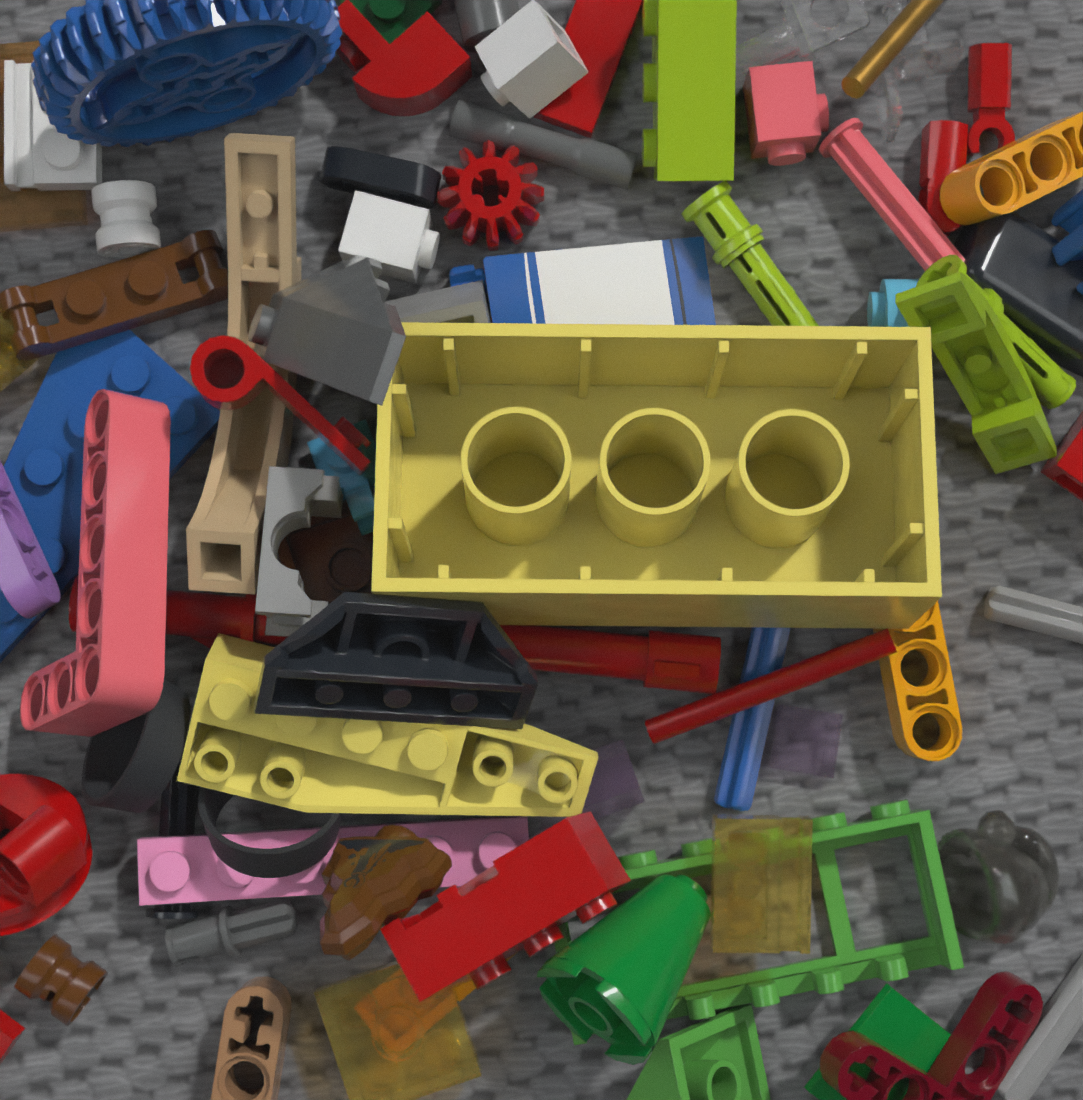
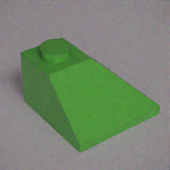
M752 1004L736 1006L659 1039L626 1100H771Z

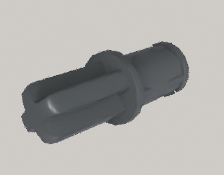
M285 898L236 911L230 905L220 908V912L217 915L177 925H168L165 930L167 953L170 961L176 967L188 962L228 953L232 958L238 957L242 953V948L291 937L298 928L297 915L292 902Z

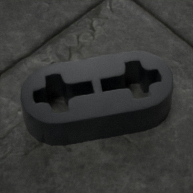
M331 146L326 148L319 181L334 190L352 194L356 190L430 209L435 206L442 175L439 171L417 162L353 148Z

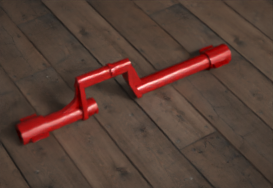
M78 576L74 580L69 599V625L72 632H76ZM166 590L165 634L188 636L210 649L218 633L250 642L279 645L288 638L265 635L267 617L266 615H257L255 613L257 592L255 595L246 594L245 597ZM500 625L533 670L643 681V687L708 694L716 693L721 657L720 637L649 630L648 636L536 625Z

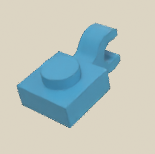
M366 419L353 424L371 442L367 448L362 444L358 448L370 460L369 467L360 476L320 438L307 442L316 469L324 470V476L340 477L339 482L342 494H344L343 500L347 501L354 521H357L362 536L373 532L374 526L373 489L375 488L376 442Z

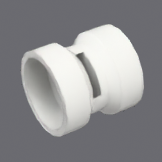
M118 180L93 187L91 191L93 210L100 215L101 227L95 234L97 253L100 256L121 259L161 248L160 230L152 224V218L150 217V214L157 207L156 189L153 184L138 180Z

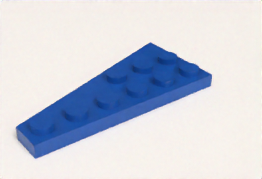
M131 330L56 352L3 466L60 590V597L73 585L75 578L79 575L84 426L88 406L96 392L105 389L163 402L168 406L171 421L169 480L218 428L220 411L207 403L191 384ZM0 588V663L51 607L33 618L27 619L11 606Z

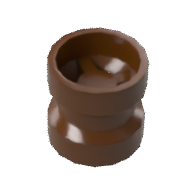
M55 934L33 956L17 979L14 988L30 1000L40 998L44 1002H50L51 1015L65 1026H69L91 1000L87 996L91 989L98 990L108 972L94 961L82 962L72 954V946Z

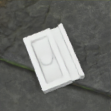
M4 60V185L10 191H20V188H37L39 191L92 190L93 187L102 184V146L100 143L94 145L85 144L82 140H72L66 134L58 133L55 125L50 124L46 111L41 109L33 84L32 63L16 64L14 60Z

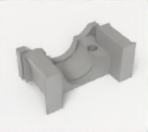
M269 466L255 607L257 615H266L267 617L266 636L289 637L329 605V601L310 600L305 594L304 583L299 571L289 569L277 560V552L282 540L294 530L311 527L312 516L342 518L344 494H342L339 482L340 477L324 476V470Z

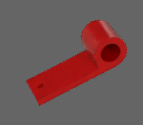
M221 335L209 338L198 346L191 359L190 373L193 384L207 403L217 409L228 411L243 408L253 401L266 387L359 476L369 467L370 460L358 448L361 444L367 448L371 442L344 416L334 425L328 422L246 343L236 337Z

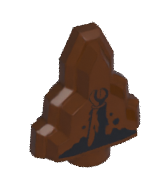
M393 824L382 827L374 837L340 838L321 873L326 885L321 895L325 906L328 908L320 920V945L325 955L341 956L345 960L350 961L368 948L381 927L397 918L403 919L418 900L434 895L441 886L444 876L452 867L450 856L444 851L437 849L428 839L419 838L411 830Z

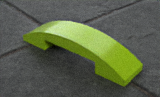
M958 272L895 294V303L909 327H931V347L971 414L972 435L995 474L1057 457L1056 445L1049 425L1019 355L999 318L976 285L962 272Z

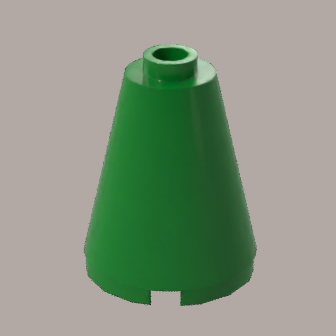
M666 874L660 875L549 958L538 970L537 977H546L539 990L554 1014L583 1041L587 1042L592 1034L595 1033L610 1043V1047L604 1053L608 1057L631 1065L644 1063L654 1050L711 918V911L706 903L707 895L703 888L697 882L684 875H676L675 877Z

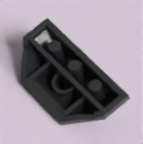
M344 592L264 656L254 702L255 714L522 729L538 687V680L534 670L483 602Z

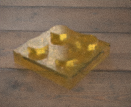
M397 961L315 990L314 996L349 1100H415L482 1076V1068L455 988L419 1002Z

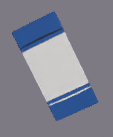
M703 236L487 256L483 259L492 323L716 325Z

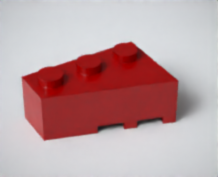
M591 811L561 820L494 860L492 867L458 888L454 884L437 894L436 896L439 901L419 914L404 919L397 918L380 928L419 1002L471 980L476 989L479 990L510 972L512 969L506 959L523 948L530 958L563 939L564 936L559 926L577 915L581 923L585 924L618 904L612 893L631 880Z

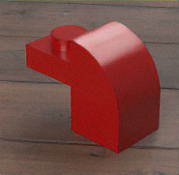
M345 0L337 7L340 15L339 24L342 35L340 37L341 45L336 50V53L354 72L364 67L352 77L357 96L369 107L392 116L401 117L423 114L442 104L472 77L470 56L428 11L389 44L349 0Z

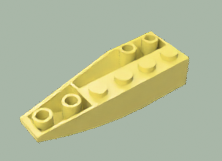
M218 633L205 659L177 781L306 813L570 817L582 814L598 761V752L525 723L522 729L255 714L254 702L263 659L275 647Z

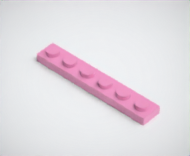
M508 816L340 826L333 847L318 863L300 873L279 878L253 877L230 868L216 855L207 834L141 837L137 839L139 906L321 895L326 886L321 873L339 839L357 836L374 837L382 827L392 824L411 830L419 838L428 839L437 849L444 851L450 856L452 867L444 876L440 887H451L454 884L462 886L492 867L494 860L529 840L528 817ZM322 827L228 832L221 834L227 839L243 846L272 849L299 843L314 835Z

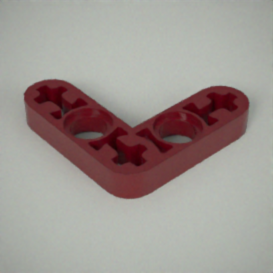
M1007 971L998 972L989 977L976 993L928 1073L861 1033L855 1031L842 1032L832 1038L823 1050L820 1057L822 1078L847 1100H887L894 1084L904 1078L909 1079V1086L901 1100H991L1038 1024L1043 1008L1041 993L1025 980ZM1012 999V1006L1006 1011V1005ZM991 1028L997 1031L994 1038L988 1034ZM984 1047L985 1054L981 1065L974 1072L965 1074V1064L969 1056L978 1048ZM854 1061L864 1063L871 1069L866 1080L859 1074L849 1070Z

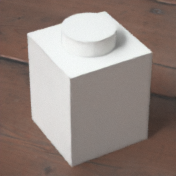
M531 0L475 46L487 70L481 75V80L489 93L502 106L509 102L513 103L529 119L588 73L566 31L535 0Z
M355 190L338 252L343 261L352 256L369 257L380 261L383 269L381 275L417 284L421 267L432 269L438 251L440 232L432 231L433 223L429 209Z

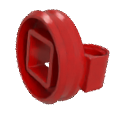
M0 775V832L3 829L10 830L0 840V937L30 929L60 911L80 890L86 880L92 862V843L81 805L61 785L34 775Z

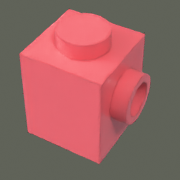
M813 61L749 67L743 85L751 159L768 157V163L774 166L790 165L803 161L806 158V153L814 151L822 135L821 132H827L829 128L828 101L825 93L816 94Z

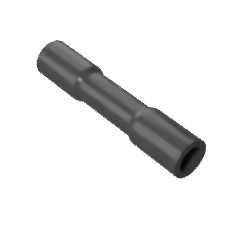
M463 100L457 102L450 124L449 136L480 146H483L485 141L490 140L494 142L495 150L504 152L514 145L519 149V154L570 169L576 175L625 190L629 188L638 159V153L589 138L578 139L518 121L512 115Z

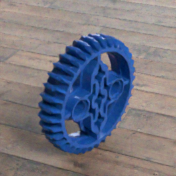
M85 0L86 4L84 6L71 7L66 12V19L56 20L50 26L51 32H47L39 39L40 46L33 52L34 62L31 64L34 74L33 84L41 109L46 111L50 124L55 125L58 133L66 134L72 140H82L85 144L94 145L100 143L101 146L111 147L118 143L123 147H130L135 143L149 146L156 141L163 140L170 143L175 138L192 137L197 133L215 129L249 115H255L257 111L268 106H276L278 100L283 97L294 96L298 87L309 85L313 80V76L319 75L324 71L326 64L330 63L336 56L335 51L341 45L340 15L335 0Z

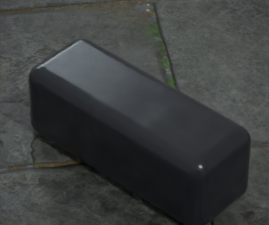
M1014 211L975 224L965 225L954 246L965 258L964 263L967 265L966 274L982 289H993L1002 298V304L1004 305L1003 313L1058 366L1083 377V295L1076 288L1083 281V260L1069 261L1065 265L1059 266L1053 255L1052 247L1060 242V240Z

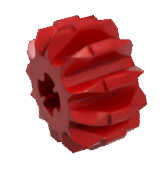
M487 140L483 144V157L476 159L471 150L463 147L459 151V158L464 169L455 166H445L442 171L443 180L451 186L437 192L438 204L445 208H450L444 216V223L449 230L465 226L462 239L463 243L467 246H472L476 243L481 232L486 233L488 250L497 251L499 248L498 233L505 231L511 242L519 244L523 241V233L518 222L527 226H537L540 221L539 212L531 206L544 201V187L532 184L538 175V168L534 162L517 166L520 156L519 149L514 145L506 149L503 156L499 158L496 157L494 142ZM489 185L497 186L499 193L498 205L485 206L483 187Z

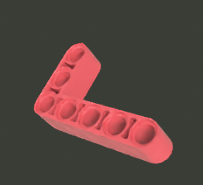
M101 389L96 392L88 406L84 426L76 651L34 672L27 679L20 703V719L22 726L27 731L92 737L151 711L160 699L165 671L171 425L170 411L163 402Z

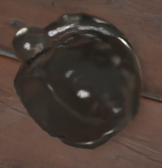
M986 811L979 819L977 829L959 828L951 830L938 841L937 846L955 928L961 935L982 943L1009 944L1025 936L1051 907L1059 886V867L1056 856L1049 842L1041 834L1032 828L1015 825L1013 820L1004 811Z

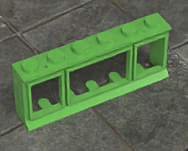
M908 799L870 806L872 818L847 823L845 812L808 818L809 831L785 836L782 824L744 831L746 841L744 844L721 848L719 837H712L680 844L683 856L657 861L655 849L618 856L631 881L613 893L638 888L640 891L663 874L674 877L676 875H684L693 878L814 854L834 954L683 984L667 1019L688 1015L690 1020H700L715 1016V1010L748 1003H752L754 1007H765L780 1003L779 997L813 990L818 994L835 993L844 990V984L879 978L882 981L901 980L909 977L908 971L938 965L950 970L964 968L930 810L916 809L910 811ZM907 835L928 936L855 950L834 849ZM568 921L559 926L564 938L555 943L556 953L572 942ZM572 1032L574 1046L587 1043Z

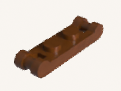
M197 231L185 237L181 242L36 286L20 285L2 291L0 293V313L3 319L11 321L14 334L10 337V341L16 358L19 360L40 358L228 299V269L223 268L219 258L223 248L216 231ZM196 266L200 277L196 281L183 284L178 271ZM55 309L59 323L49 326L39 325L36 315Z

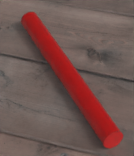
M886 628L645 720V726L652 743L657 744L895 654L897 650L889 630Z

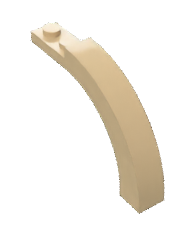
M229 133L224 138L228 251L227 336L238 338L254 350L255 343L248 341V335L253 317L259 305L269 306L273 294L301 281V257H297L295 137ZM266 362L296 390L297 373ZM266 387L253 401L243 408L230 411L220 409L216 440L207 479L196 511L186 528L189 590L254 595L257 592L269 466L288 467L294 413Z

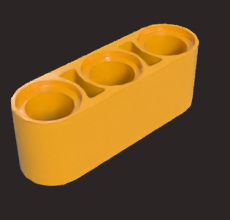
M1083 111L1052 122L951 172L944 179L940 190L942 209L948 218L957 224L970 225L1008 214L1082 177ZM980 185L983 188L984 198L981 195Z
M937 601L909 629H888L897 653L879 659L891 729L896 745L904 754L926 761H940L950 757L958 749L962 740V723L939 603ZM873 629V633H876L883 629ZM910 650L920 652L928 664V673L925 679L916 686L909 684L901 673V661L903 656ZM929 713L937 720L940 727V735L932 747L922 749L914 740L913 726L921 715Z

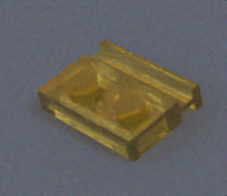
M712 814L710 947L713 953H780V951H799L800 954H810L813 820L809 816L780 817L779 815Z

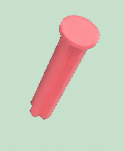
M851 118L843 122L826 136L819 147L820 154L824 158L833 157L924 271L940 258L947 255H957L963 262L965 261L961 253L861 133L863 123L859 118Z

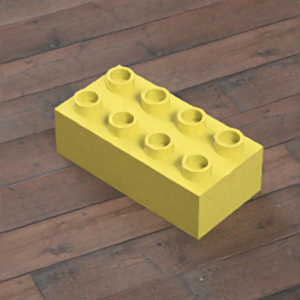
M401 322L406 339L383 405L377 404L372 594L483 602L499 625L909 629L942 597L931 327Z

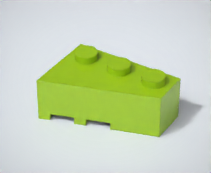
M643 0V37H652V63H643L642 98L643 103L653 102V128H646L642 131V166L654 167V179L656 181H734L737 0Z

